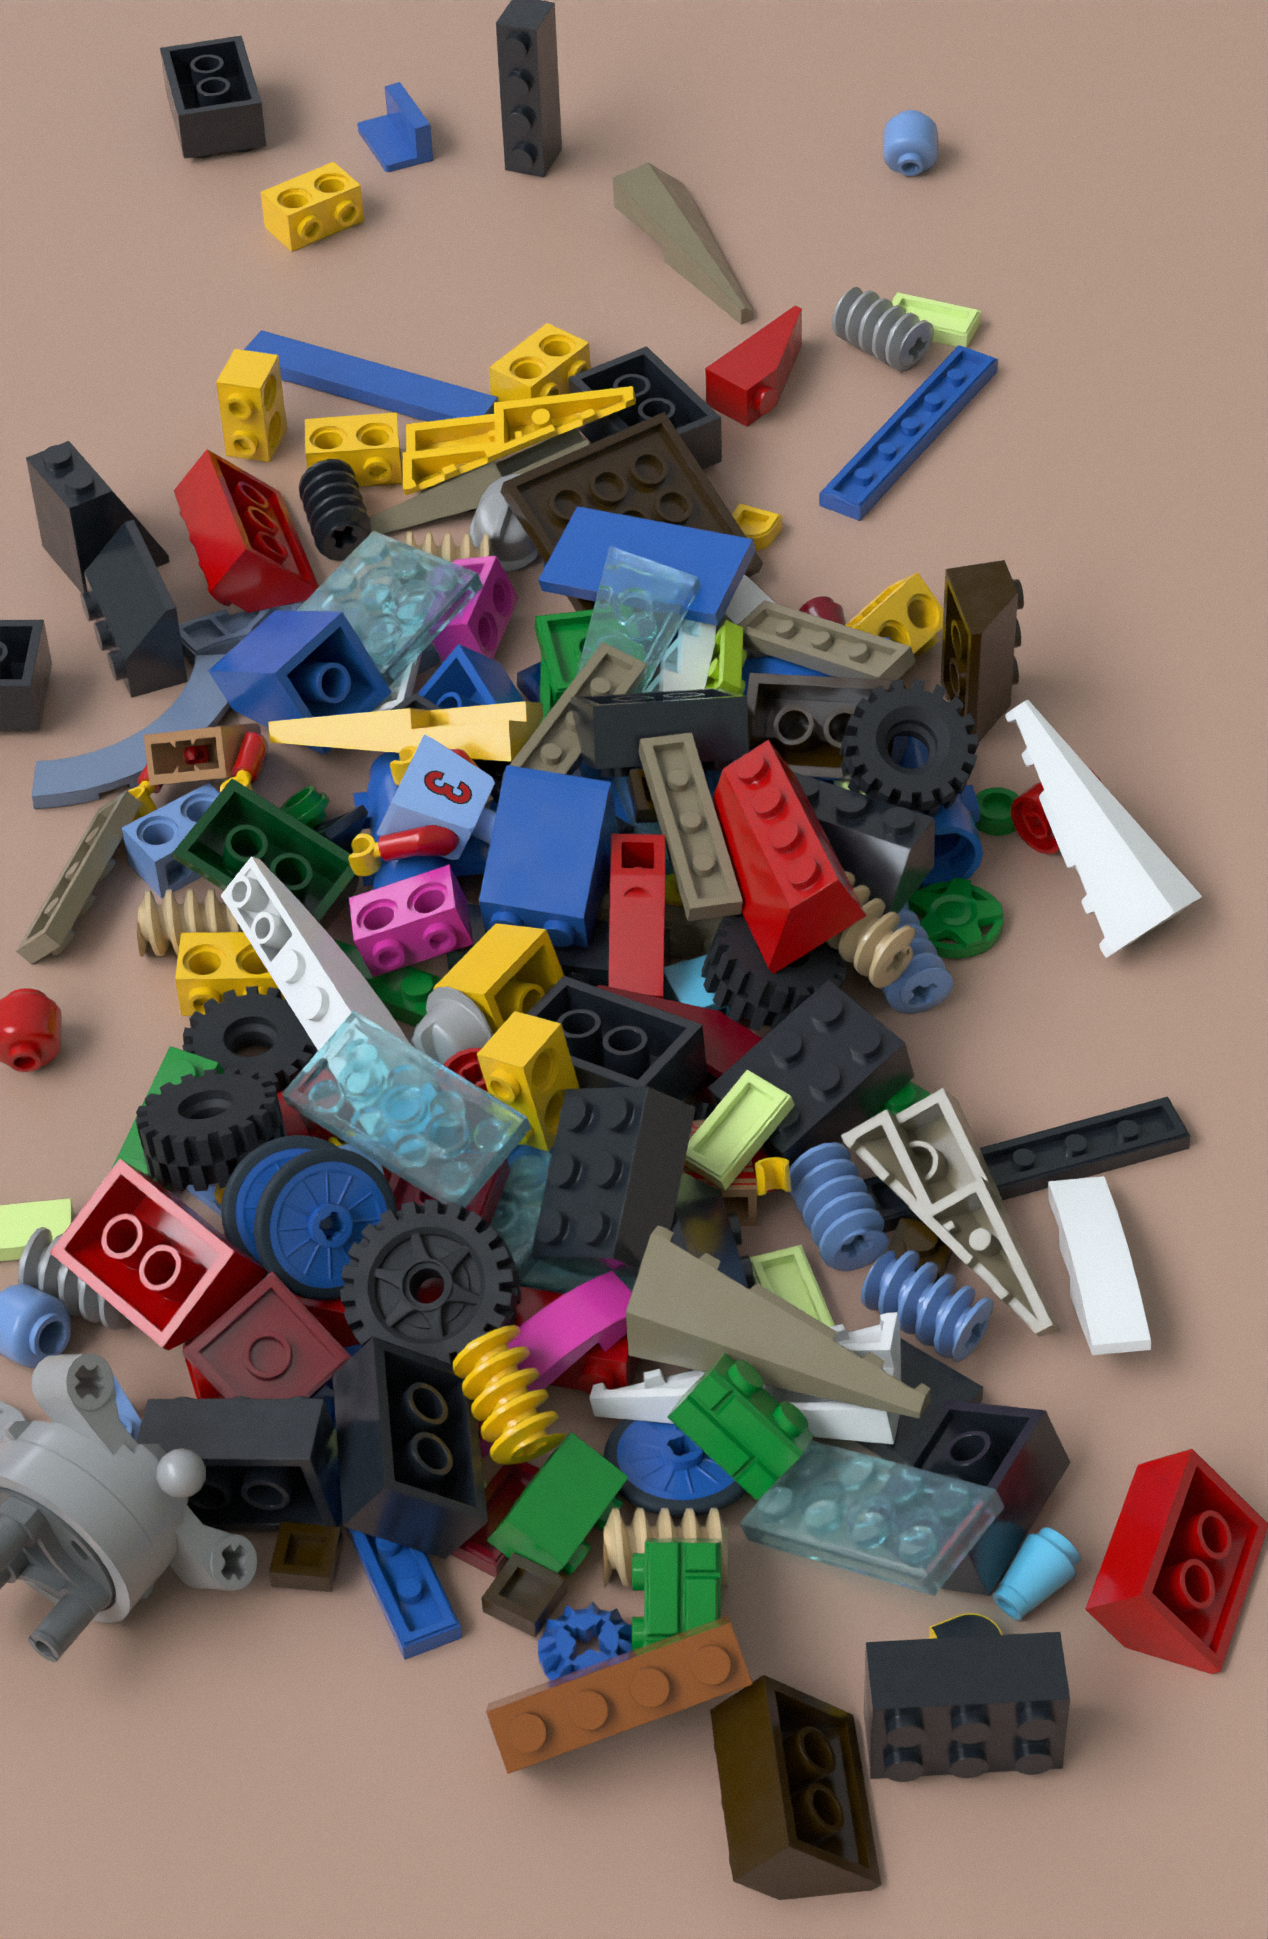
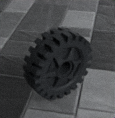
M425 1200V1204L420 1205L414 1201L401 1204L402 1210L394 1212L389 1209L379 1215L382 1221L375 1226L369 1223L361 1232L364 1236L359 1244L354 1242L348 1252L351 1260L349 1265L343 1266L341 1275L344 1281V1289H340L341 1302L346 1311L344 1315L348 1326L362 1347L372 1337H376L453 1365L456 1356L471 1341L492 1330L515 1325L518 1317L516 1307L517 1304H520L521 1300L518 1269L502 1237L487 1221L475 1212H470L463 1206L449 1202V1205L443 1204L439 1200ZM435 1277L444 1279V1291L436 1301L432 1303H421L418 1301V1290L423 1282Z

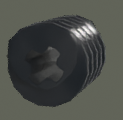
M339 459L319 461L305 471L301 476L298 486L303 509L310 525L311 534L314 537V544L320 554L330 560L344 561L353 559L363 554L370 546L369 532L371 529L370 518L363 503V497L359 491L354 470L348 463Z

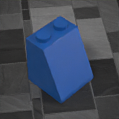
M274 611L208 670L234 711L268 728V722L371 712L392 693L344 613L336 611ZM304 745L320 754H327L332 749V747Z
M506 766L479 897L485 930L489 931L496 923L547 930L551 943L554 946L568 947L575 945L589 947L610 877L611 834H618L611 782L517 766Z

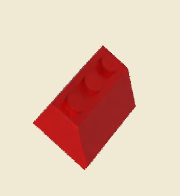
M122 1159L118 1160L49 1252L167 1351L201 1335L253 1289L267 1273L264 1267L229 1242L222 1233L159 1182Z
M1193 1449L1138 1464L1085 1610L1125 1648L1209 1674L1221 1672L1268 1530V1523Z

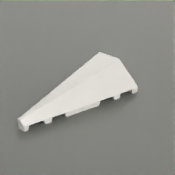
M1029 700L1019 704L1005 715L1008 723H1016L1027 746L1026 750L1021 754L1026 767H1035L1044 788V791L1039 795L1040 802L1067 868H1075L1084 885L1087 895L1081 902L1086 914L1095 913L1105 937L1099 946L1106 958L1175 917L1202 897Z
M898 1312L881 1314L879 1325L850 1332L846 1331L843 1324L830 1327L837 1331L834 1338L835 1342L862 1358L869 1352L885 1360L882 1370L901 1381L900 1321ZM656 1369L644 1372V1382L622 1388L607 1390L604 1383L595 1384L589 1397L594 1416L674 1424L667 1416L678 1400L705 1372L691 1370L664 1377L662 1371ZM767 1385L762 1387L779 1403L786 1401L797 1407L807 1419V1429L814 1435L813 1437L894 1444L900 1414Z

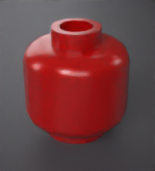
M31 988L14 990L0 999V1062L16 1071L31 1072L55 1060L61 1050L62 1032L61 1009L55 1001L48 998L43 992Z

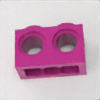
M487 556L456 559L453 561L424 627L443 662L458 644L494 659L519 599L498 557Z
M450 865L349 898L353 940L372 977L474 944L468 901Z

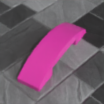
M613 1271L600 1275L567 1292L519 1327L520 1335L509 1343L508 1347L511 1349L525 1346L530 1351L529 1357L517 1365L519 1370L528 1368L538 1369L539 1377L526 1387L528 1392L545 1389L595 1344L598 1343L606 1352L627 1334L626 1310L632 1291ZM478 1420L481 1458L483 1459L490 1453V1448L494 1443L483 1439L481 1426L484 1421Z

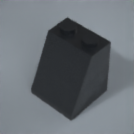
M70 441L50 446L44 451L26 457L42 547L81 593L88 592L84 572L124 522L135 521L156 567L170 562L166 551Z

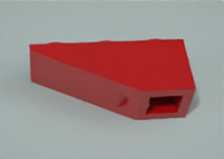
M611 834L608 987L663 999L665 835Z

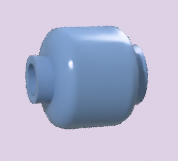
M915 110L903 111L892 117L886 123L883 131V157L885 164L891 170L906 176H915L929 170L935 164L938 157V130L936 123L930 117Z
M27 1284L11 1285L0 1292L1 1356L25 1367L36 1368L38 1363L45 1357L59 1355L65 1350L70 1340L71 1319L69 1310L60 1299Z

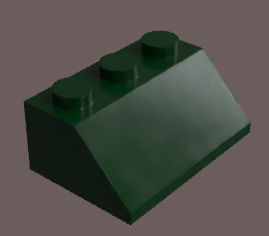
M233 778L172 853V858L225 891L251 857L260 859L325 930L335 920L349 901V898L354 895L360 876L352 871L348 860L349 855H351L350 853Z

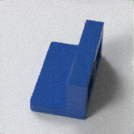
M400 82L385 86L387 115L358 122V133L385 172H392L433 161L430 123Z

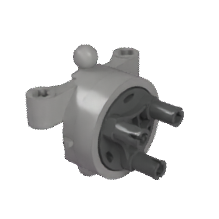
M92 1353L59 1354L47 1356L41 1360L33 1371L31 1381L32 1392L36 1401L52 1422L9 1421L2 1429L5 1436L0 1441V1590L6 1583H15L17 1579H20L56 1604L30 1635L28 1641L32 1648L46 1660L57 1662L91 1621L115 1623L125 1619L140 1599H146L150 1595L155 1581L168 1566L190 1588L235 1591L247 1586L253 1579L257 1568V1555L252 1543L244 1536L203 1525L187 1506L188 1497L200 1491L206 1480V1466L201 1456L185 1448L175 1449L166 1453L159 1444H138L120 1422L114 1392L113 1371L108 1362L100 1355Z

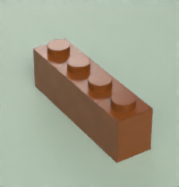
M726 1616L488 1704L486 1714L507 1774L747 1687L753 1683L730 1618Z

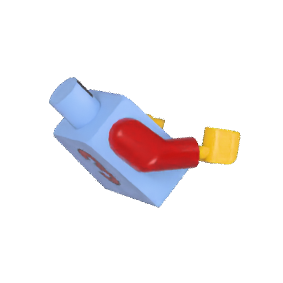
M424 734L418 748L411 745L405 746L399 752L400 761L394 760L390 763L393 781L399 787L376 833L380 836L378 842H375L369 834L361 833L356 835L351 843L354 853L349 855L348 860L353 873L364 877L377 872L381 867L382 859L388 862L413 856H442L455 860L459 859L470 836L490 844L496 812L484 806L495 784L493 778L479 769L463 749H448Z

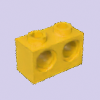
M334 161L261 191L264 226L291 252L364 221L361 185Z
M546 323L489 367L491 395L498 397L499 402L569 394L568 378L591 369L589 342Z
M234 349L216 381L226 456L270 462L287 430L279 356Z
M397 412L305 419L307 469L319 461L339 459L352 467L359 487L402 484Z
M916 572L889 585L845 626L882 638L890 637L892 641L911 646L913 654L919 656L939 642L940 638L936 633L943 628L944 609L920 574Z
M244 932L181 933L175 974L181 1016H192L195 1011L205 1015V1002L214 998L219 1004L224 1001L223 993L233 989L236 996L247 995L246 987L258 986V991L261 995H267L269 987L279 989ZM281 992V997L283 1000H285V997Z
M514 1011L477 1053V1057L502 1138L518 1145L524 1144L549 1152L555 1143L566 1089L580 1088L561 1023Z

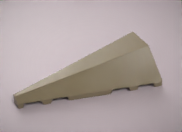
M650 163L614 177V207L664 247V262L741 325L753 320V311L685 185Z
M578 428L572 429L497 463L493 461L375 514L369 517L371 523L370 530L375 537L477 510L481 497L488 486L499 478L512 474H523L590 445L588 439L583 441Z
M941 1088L896 1115H893L886 1109L841 1135L844 1143L1039 1337L1060 1330L960 1103L944 1088Z
M657 1226L652 1232L626 1310L629 1356L706 1372L726 1353L735 1362L743 1360L752 1365L761 1375L764 1385L918 1419L921 1418L931 1403V1388L921 1383L914 1389L882 1370L885 1360L871 1352L863 1358L834 1341L837 1331L758 1283L748 1289L717 1270L721 1261L710 1254L705 1253L698 1259L670 1242L673 1232L667 1228Z

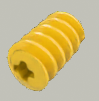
M516 1325L501 1327L476 1338L467 1344L453 1361L454 1373L458 1377L465 1379L462 1383L464 1396L475 1400L471 1405L473 1417L479 1421H484L481 1426V1435L487 1442L494 1443L490 1448V1456L497 1464L504 1465L523 1463L536 1459L558 1446L565 1439L566 1433L550 1435L546 1433V1429L554 1424L559 1417L555 1411L538 1413L536 1410L538 1406L548 1399L549 1394L544 1389L528 1392L526 1388L539 1377V1372L536 1368L519 1370L517 1365L529 1357L530 1351L525 1346L509 1349L508 1344L515 1340L521 1332Z

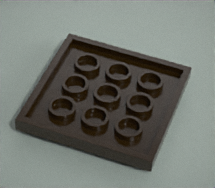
M665 412L503 482L500 491L546 564L577 506L747 538ZM756 552L744 574L748 578L759 573L763 566V562ZM567 596L576 611L619 607ZM633 609L638 628L666 616Z

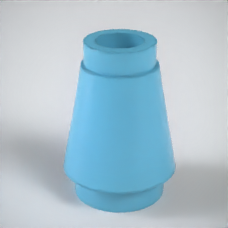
M1043 1527L1037 1535L1029 1534L999 1584V1588L992 1595L994 1602L1011 1618L1019 1621L1022 1620L1027 1613L1031 1612L1076 1576L1075 1567L1081 1561L1078 1551L1069 1540L1051 1528Z

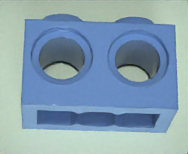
M210 783L122 827L128 865L161 899L165 896L167 889H172L175 892L202 877L172 858V853L220 794Z

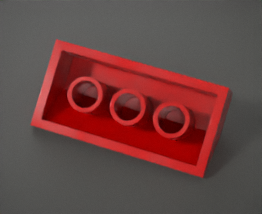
M206 449L174 489V494L180 508L179 514L185 521L189 532L188 538L198 556V565L202 569L208 583L207 590L210 595L225 606L234 604L248 613L315 599L321 590L280 491Z
M767 740L723 768L712 801L743 900L741 911L768 969L774 974L867 915L798 778L771 742Z

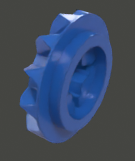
M592 1601L587 1609L573 1610L567 1605L562 1616L556 1620L547 1619L545 1631L541 1639H538L540 1666L544 1674L551 1681L632 1651V1625H628L622 1619L617 1608L610 1612L600 1610L594 1601ZM599 1635V1652L588 1649L583 1655L579 1654L577 1656V1639L588 1642L593 1636L597 1637Z

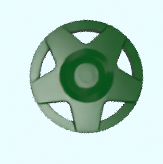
M953 878L949 882L931 884L920 890L917 889L908 900L909 910L923 917L920 921V926L926 931L929 936L928 940L933 943L937 950V955L940 957L967 958L981 954L990 949L1001 936L1003 911L1000 901H997L986 890L972 885L971 880ZM993 924L991 930L982 936L980 927ZM938 940H953L957 944L939 942Z

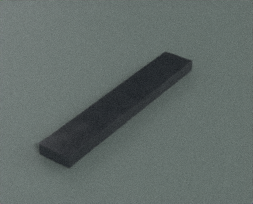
M1167 1096L981 1147L980 1151L1002 1200L1046 1189L1048 1188V1181L1085 1178L1189 1149L1191 1136ZM878 1176L863 1180L867 1186V1193L871 1195L876 1203L875 1210L879 1211L884 1219V1229L882 1232L887 1233L896 1230L901 1217L923 1222Z

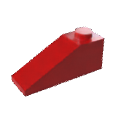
M796 305L705 368L706 403L711 408L748 427L777 406L802 346V308Z

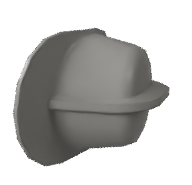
M521 474L503 476L488 486L481 497L469 531L474 547H479L483 535L489 534L494 556L498 557L505 572H513L525 568L539 554L500 492L503 482Z
M448 986L437 987L428 995L426 1004L427 1014L416 1026L413 1037L418 1057L427 1068L431 1077L439 1082L440 1069L447 1059L457 1052L469 1048H483L493 1036L484 1014L476 1004L461 991Z

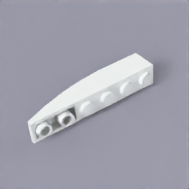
M251 857L221 894V897L363 1121L373 1123L371 1111L431 1084L436 1092L439 1093L441 1090L388 1009L363 975L290 890L260 859Z

